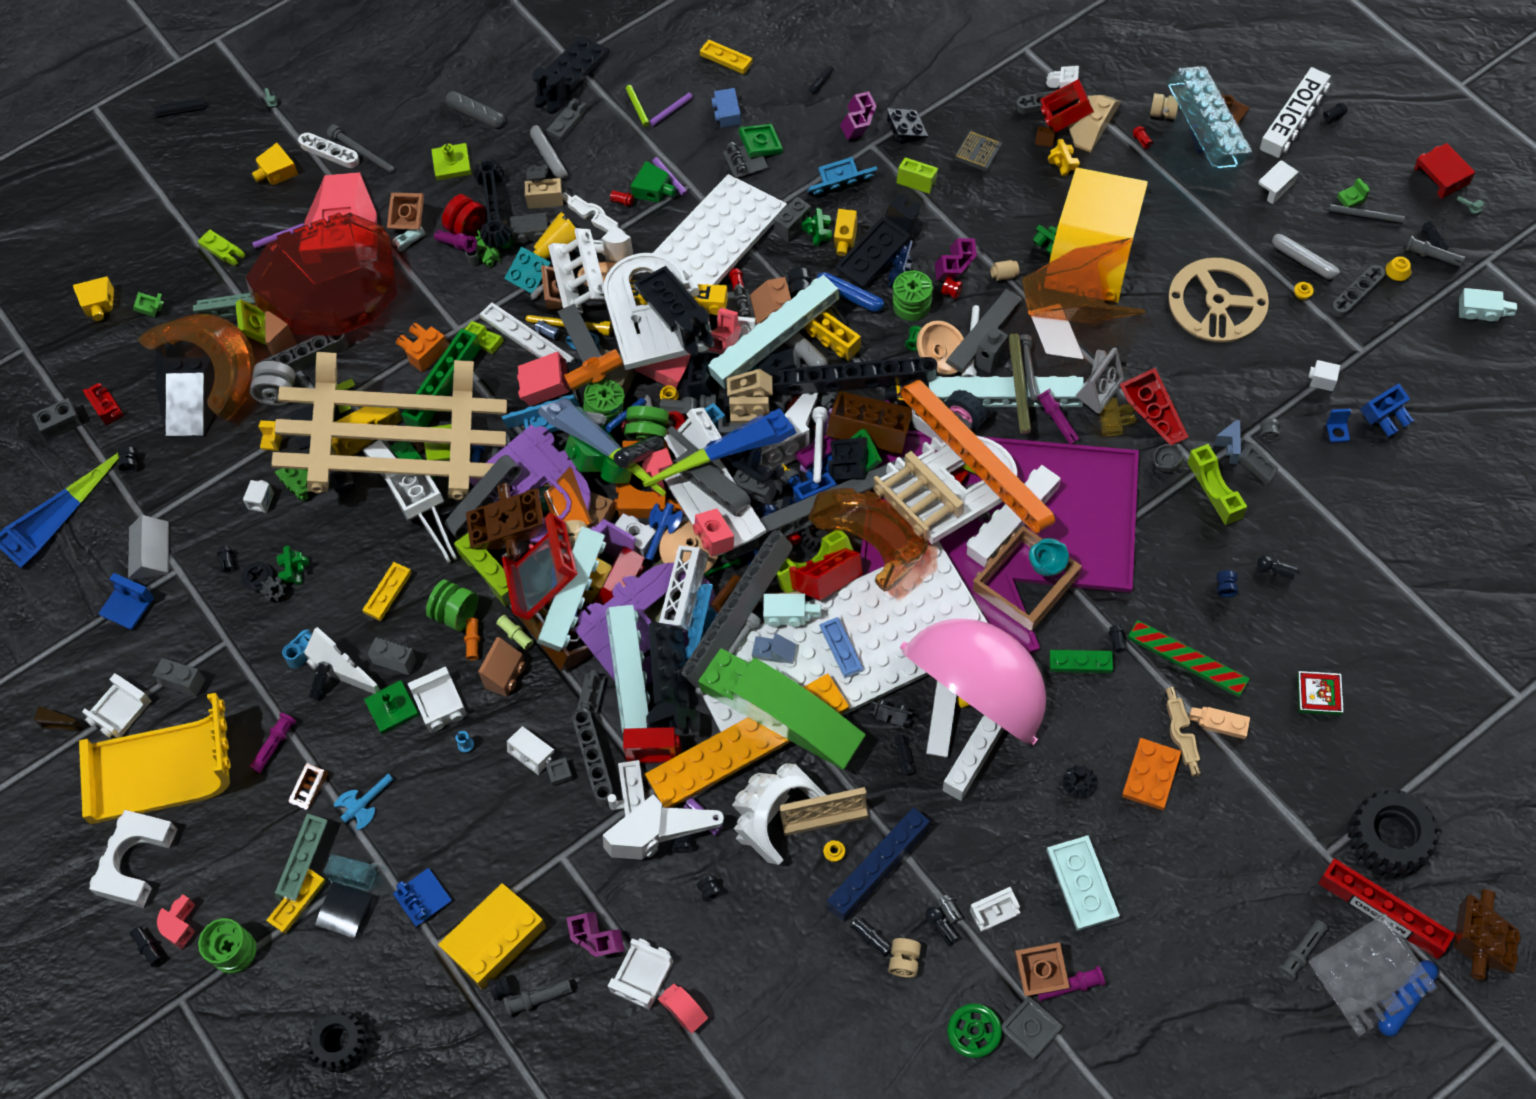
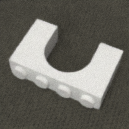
M124 810L122 816L117 821V828L114 834L109 838L108 848L100 858L99 868L91 878L89 889L96 896L144 908L152 888L145 881L122 875L120 870L121 859L129 848L139 843H150L170 848L177 828L170 821Z

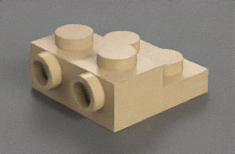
M729 397L730 423H747L759 415L766 416L770 413L768 397Z

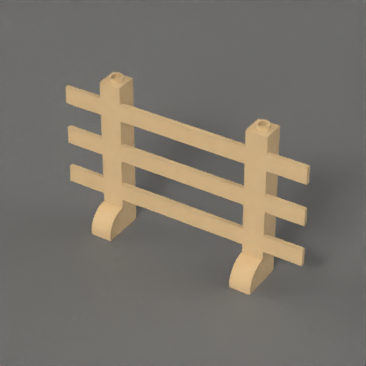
M317 352L315 389L279 387L278 402L314 404L312 421L276 419L275 434L311 436L310 453L273 452L271 466L272 468L308 469L307 487L308 491L314 493L328 492L330 471L449 477L448 498L462 500L468 495L469 478H483L494 465L491 463L470 462V445L506 446V432L471 430V413L506 415L507 400L472 398L474 362L454 360L453 397L336 390L337 353ZM335 405L452 411L451 429L334 422ZM332 437L451 444L450 461L331 455Z

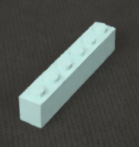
M581 527L572 549L578 575L554 596L537 643L560 651L563 646L567 647L571 637L567 635L570 627L574 628L578 619L575 613L577 609L581 610L585 598L582 595L584 590L588 591L592 579H589L591 571L595 572L599 561L596 558L598 553L602 554L606 542H603L605 535L586 527Z
M633 605L609 607L605 612L622 733L624 729L647 728L646 716L649 714L647 704H649L650 698L648 691H645L644 683L647 682L646 672L642 671L641 664L644 662L643 651L639 650L641 634L636 628L638 613L637 610H634Z

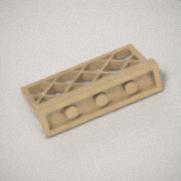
M865 787L780 805V818L784 836L867 819Z

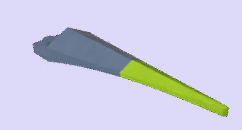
M567 398L541 406L538 411L550 425L582 440L613 459L617 451L622 449L581 407L573 405ZM638 464L626 468L644 482L651 478ZM657 483L650 485L661 496H665L666 492Z

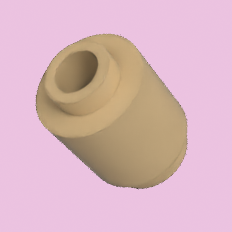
M1012 260L995 262L990 269L991 276L996 281L1015 278V276L1019 275V265L1017 261Z

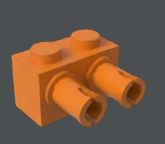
M413 323L415 327L411 325L409 332L418 339L413 343L406 336L401 335L400 338H397L396 344L405 350L409 363L423 373L445 352L448 344L445 336L432 326L425 330L418 323Z

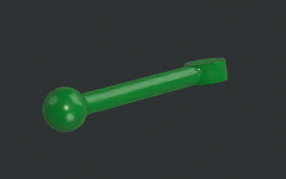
M736 558L733 562L710 569L704 574V577H709L710 573L733 565H741L742 560L741 558Z

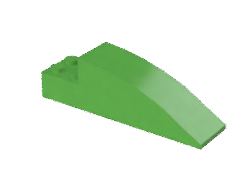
M720 648L698 681L700 690L703 693L842 770L846 768L866 734L828 704L755 657L749 664Z

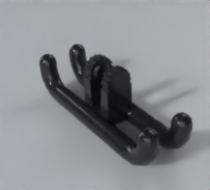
M760 447L721 458L726 463L762 483L767 482L769 479L778 480L784 472L782 465H778L775 472L772 471L771 467L765 468L760 465L762 455Z

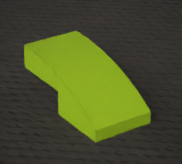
M471 321L465 328V330L477 334L481 349L491 354H494L504 342L502 336L489 332L484 325Z

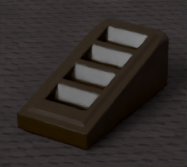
M44 707L37 708L34 720L42 729L82 730V726L74 718Z

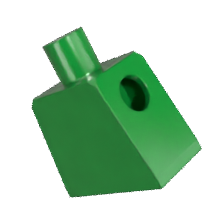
M647 161L630 186L634 198L657 203L661 202L665 194L673 197L676 193V186L670 185V175Z

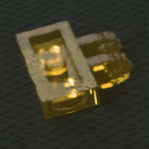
M1111 398L1101 413H1099L1103 436L1122 435V425L1132 424L1137 420L1135 415L1130 414L1122 417L1120 415L1132 413L1134 408L1129 404L1118 407L1117 398Z

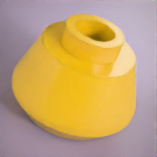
M1404 257L1394 258L1385 268L1386 274L1395 281H1404L1412 273L1410 262Z

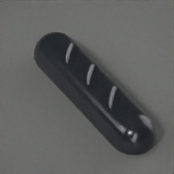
M657 435L647 437L617 451L613 456L614 462L623 469L631 467L647 459L654 452L662 450L664 448V441Z

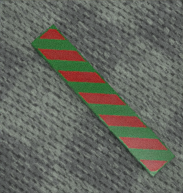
M1137 620L1127 639L1238 698L1250 679Z

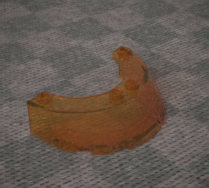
M210 314L188 315L155 326L137 339L144 347L150 350L169 342L174 345L178 341H187L200 346L209 355L215 371L214 386L207 400L208 406L214 413L226 421L241 407L250 394L253 370L256 365L252 346L244 333L226 319Z
M838 488L817 493L808 519L819 529L846 531L863 538L873 545L884 560V569L875 578V583L884 592L897 586L925 555L928 548V540L926 541L922 536H917L912 526L887 501L882 500L876 493L866 491L865 494L854 492L853 488Z

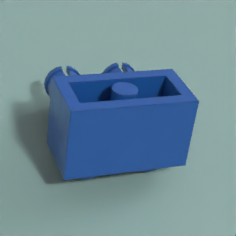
M1400 384L1372 399L1360 409L1370 425L1379 423L1387 437L1399 431L1389 418L1390 413L1395 414L1403 428L1414 421L1404 407L1410 398Z
M808 470L806 473L808 481L802 483L798 476H794L796 481L793 477L788 481L789 486L793 489L795 503L837 486L828 472L821 475L820 483H815L811 470Z

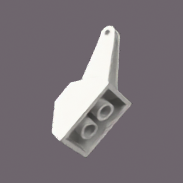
M818 393L802 394L784 414L794 426L796 434L780 443L760 447L762 450L760 465L765 468L771 467L772 471H774L778 465H786L797 460L795 452L809 445L808 425L812 417V411L818 401Z
M391 474L385 477L407 521L418 517L441 550L447 563H450L451 561L445 549L422 516V514L430 510L432 511L444 542L452 558L456 560L457 557L450 546L435 509L442 505L444 500L431 477L406 474Z
M653 794L603 834V848L613 858L642 860L646 856L649 858L654 855L658 850L657 847L660 842L721 827L724 816L718 810L662 808V803Z

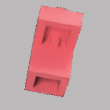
M724 308L718 310L717 328L711 332L714 346L712 348L709 347V351L723 354L729 346L737 343L741 327L738 326V312Z
M667 448L654 452L644 460L642 469L650 477L673 465ZM663 481L656 482L665 491Z
M183 894L174 901L169 912L162 908L157 918L159 932L181 950L195 933L188 924L183 922L195 907V904Z
M672 984L658 998L659 1002L691 1034L708 1019L695 1000L680 986Z

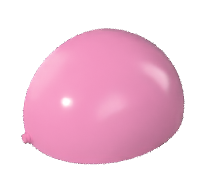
M954 618L929 625L915 635L910 642L906 643L904 641L901 644L900 649H902V653L968 704L1024 743L1034 746L1038 738L1035 737V734L1042 723L1046 707L1045 685L1033 657L1013 636L983 621Z

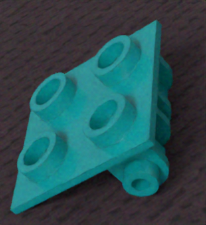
M521 246L504 279L532 294L542 281L541 266L550 267L551 262Z

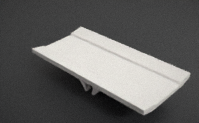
M713 460L712 462L724 472L723 475L736 484L721 460ZM680 473L664 479L692 526L695 524L696 514L716 508L719 510L734 535L733 549L766 533L765 527L750 504L738 514L732 515Z

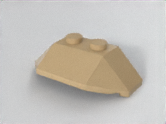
M1106 95L1088 96L1094 112L1068 126L1074 146L1091 153L1121 101Z

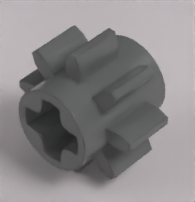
M268 576V580L261 582L263 589L260 590V593L266 594L265 599L268 601L271 597L278 601V597L285 595L283 588L286 585L280 583L281 579L279 577L273 580L272 577Z

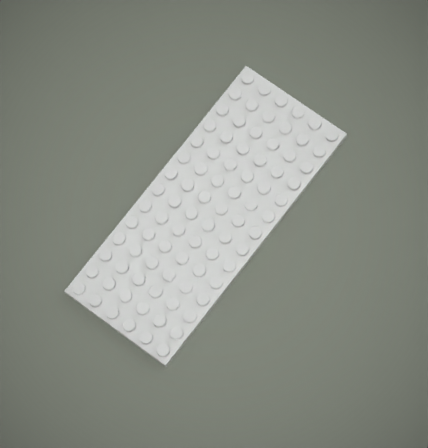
M937 541L841 587V589L828 595L825 599L809 601L810 604L821 605V617L810 618V620L806 621V625L797 627L780 625L772 627L765 625V623L760 624L757 629L748 632L733 655L750 664L753 659L752 651L756 636L773 639L775 633L796 643L793 664L758 660L774 668L802 687L828 673L849 705V710L842 714H848L929 675L902 653L900 646L904 641L906 643L910 642L915 635L927 626L947 619L965 618L986 623L987 621L940 542ZM836 617L839 618L863 667V672L844 679L819 627V624ZM705 693L701 694L720 732L747 718V716Z

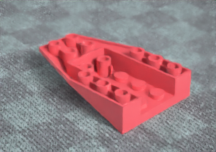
M360 172L325 175L304 223L299 254L304 265L322 263L323 254L355 251L358 260L375 259L377 213Z

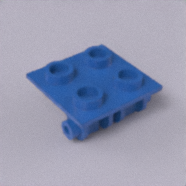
M429 868L408 883L404 884L403 881L396 885L397 890L393 893L416 927L452 902Z

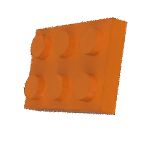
M1140 738L1122 797L1164 810L1181 751Z

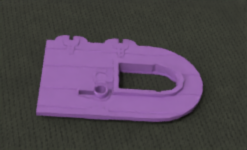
M531 424L488 460L487 463L495 464L500 457L509 455L521 467V474L510 486L512 490L510 492L511 497L539 488L540 486L542 487L547 482L551 486L553 485L561 494H564L567 501L566 509L558 516L562 520L570 512L572 502L569 495L556 481L569 467H572L586 508L589 511L591 492L588 483L577 471L578 469L566 452H558L553 447L555 443L554 435L551 432L549 433L546 427L538 426L535 428ZM469 478V482L475 487L482 478ZM544 518V526L537 536L529 541L538 543L548 533Z
M674 563L657 565L638 578L632 575L625 576L622 581L626 586L623 587L620 582L615 584L612 590L614 597L604 605L600 603L590 604L587 607L591 612L590 615L585 610L580 612L577 619L579 625L574 628V631L614 681L605 611L609 607L633 605L634 610H637L638 613L636 628L641 634L639 650L643 651V654L650 649L648 624L651 623V620L648 619L644 611L667 593ZM684 570L678 574L677 579L679 582L685 579L686 572ZM704 576L701 585L709 583ZM713 588L711 591L710 600L708 606L712 607L710 605L711 602L715 599ZM683 630L685 650L689 642V631ZM651 654L641 663L642 671H645L647 676V682L644 683L645 687L653 681Z

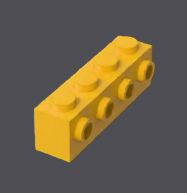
M825 311L803 327L811 337L817 338L825 347L831 348L839 357H844L848 361L861 349V336Z

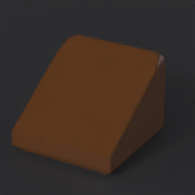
M1039 126L1035 144L1052 147L1055 137L1054 129Z

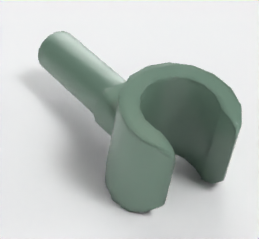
M265 88V99L268 107L277 106L276 96H271L268 88Z
M1460 196L1457 198V201L1467 205L1473 214L1483 210L1480 208L1484 205L1481 200L1473 203Z

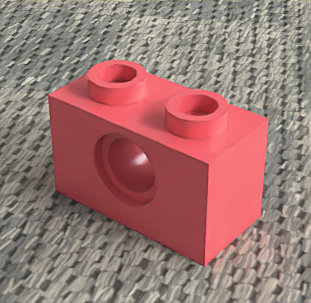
M717 508L695 515L693 531L696 536L700 537L703 548L707 549L710 556L733 550L734 535Z

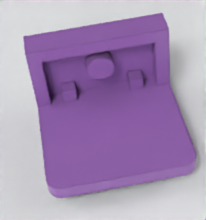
M603 519L596 527L593 526L591 530L605 535L603 542H606L603 551L616 558L623 546L633 551L635 550L636 538L613 523Z

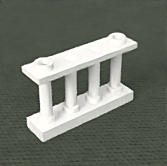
M576 228L574 229L575 240L569 244L552 243L548 247L563 308L575 303L581 315L583 313L581 304L589 299L605 300L604 283L591 230ZM579 247L581 256L571 262L569 252ZM583 264L585 274L575 279L573 269ZM587 281L589 291L579 297L577 287Z

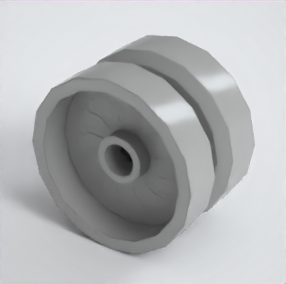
M259 362L254 366L250 394L255 400L263 404H287L289 402H278L279 387H293L296 374L291 367L281 362Z

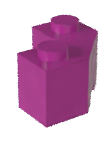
M869 91L854 95L847 106L850 113L846 115L840 124L847 140L863 136L871 123L877 106Z
M957 238L950 246L951 255H942L935 262L936 281H945L947 277L955 280L977 256L975 238Z
M596 912L566 918L570 939L577 945L579 944L593 956L600 957L625 951L621 930L617 929L600 933Z

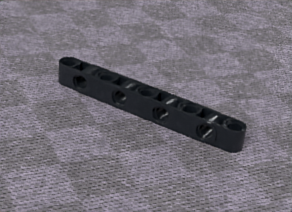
M932 357L900 358L775 370L768 374L772 376V395H798L909 385L917 380L931 382L937 377L938 363Z

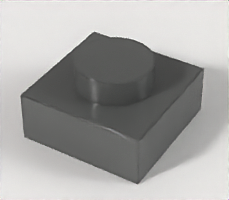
M566 757L546 764L552 786L572 779Z

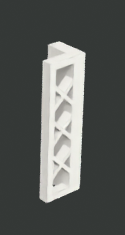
M679 545L659 623L689 631L693 619V610L698 599L697 592L701 587L709 556L703 549ZM684 551L691 552L690 559L684 563L682 560ZM684 570L686 572L685 579L679 582L677 579L678 574ZM679 589L681 592L680 598L674 602L672 599L673 593ZM674 609L676 611L674 621L667 620L668 613Z

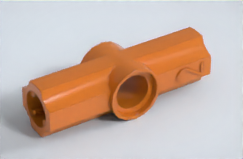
M614 349L599 358L592 357L587 359L581 367L564 376L573 391L589 382L595 383L602 380L607 373L624 364L617 350Z

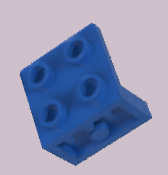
M113 573L109 580L114 585L113 588L115 590L100 610L99 615L129 630H133L154 597L147 587Z

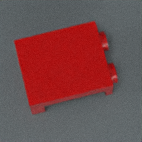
M1448 143L1435 147L1427 154H1421L1417 158L1414 167L1416 172L1423 169L1440 187L1437 195L1441 199L1469 185L1475 174V171Z

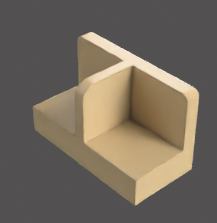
M544 179L538 182L525 181V198L528 208L563 206L561 179Z

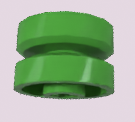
M631 406L627 408L626 419L631 423L625 425L624 436L626 438L641 441L652 435H657L665 441L664 437L667 435V429L664 425L668 423V411L650 406Z

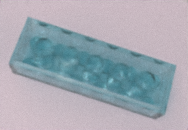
M1205 66L1178 68L1167 81V84L1213 169L1240 166L1252 151Z

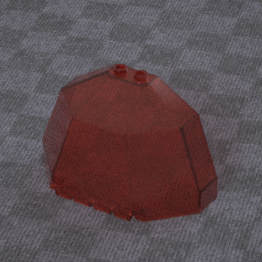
M339 212L328 216V221L323 218L310 223V228L308 225L293 229V234L288 231L277 235L278 239L266 245L245 277L250 296L257 308L264 313L271 312L287 323L293 334L341 335L373 322L398 295L390 236L383 226L352 213L342 215Z

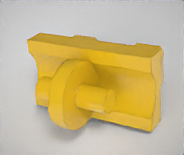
M1058 139L1057 146L1050 151L1051 154L1048 156V161L1050 164L1058 166L1062 176H1067L1070 170L1078 168L1080 162L1078 158H1071L1074 150L1072 145H1066L1063 139Z

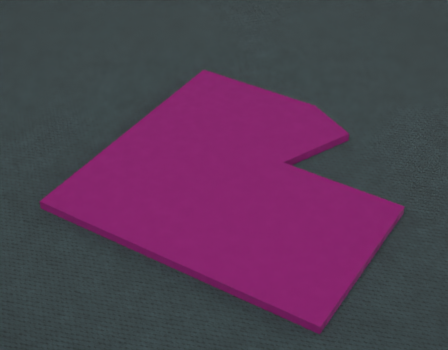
M908 430L902 454H893L887 450L876 449L882 462L874 469L896 461L898 457L903 458L910 451L917 457L922 455L923 444L927 442L930 445L932 438L920 431ZM984 437L998 443L1009 452L1016 464L1017 477L1023 483H1026L1031 472L1034 469L1038 470L1041 465L1061 478L1059 489L1045 503L1053 513L1055 523L1035 534L1042 539L1052 538L1064 543L1069 552V557L1082 565L1080 576L1070 587L1132 593L1139 450ZM960 467V469L968 472L967 477L962 483L965 489L969 484L973 485L982 481L977 474ZM883 496L867 501L861 548L863 575L858 578L931 544L922 536H917L910 524L898 519V512ZM1004 502L988 510L991 518L997 509H1002ZM977 517L938 540L987 623L1013 636L1030 654L1038 652L1040 647L1033 631L1031 632L973 591V580L976 574L982 572L985 568L967 555V542L972 536L976 537L981 526L984 523H989L991 518L984 522V519L983 522H980ZM1022 542L987 582L986 586L1026 613L1014 582L1055 585L1066 572L1063 570L1054 576H1043L1035 572L1029 561L1030 547Z

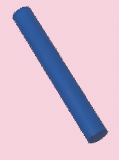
M640 398L631 406H644L646 401L644 398ZM627 409L605 426L606 431L611 432L626 420Z

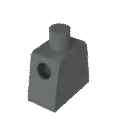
M991 327L977 347L974 366L990 374L1008 351L1009 336Z

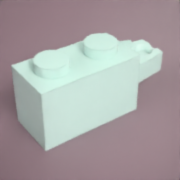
M1464 288L1459 298V318L1499 321L1500 317L1514 316L1517 311V303L1503 300V292Z
M764 594V623L772 627L780 625H790L793 627L806 625V621L810 620V618L821 617V605L810 604V602L806 601L805 594Z

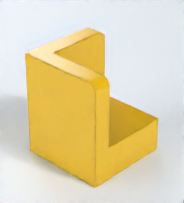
M260 420L259 429L263 434L260 444L261 450L279 451L283 435L275 434L276 421Z

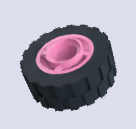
M955 390L944 402L953 413L955 412L962 416V418L970 421L972 432L977 430L987 418L986 408L982 401L966 390Z

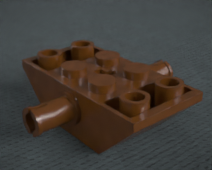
M502 483L497 486L499 501L466 512L470 548L484 550H501L506 548L507 559L515 560L514 555H516V559L520 557L518 543L535 538L544 526L539 489L535 488L511 497L510 485Z
M1487 889L1481 890L1480 900L1473 895H1467L1459 905L1454 948L1472 960L1470 977L1477 980H1485L1486 967L1515 973V966L1518 962L1517 949L1520 942V931L1493 910L1496 892L1494 893V891Z

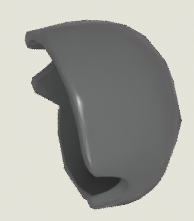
M1176 444L1159 446L1153 456L1155 466L1160 471L1167 473L1177 471L1182 466L1184 460L1183 451Z

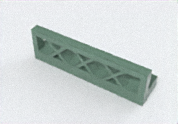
M267 290L197 300V305H193V312L198 321L237 316L235 302L240 299L267 312L272 311L271 292Z
M307 813L275 891L276 900L282 901L285 898L296 902L328 820Z

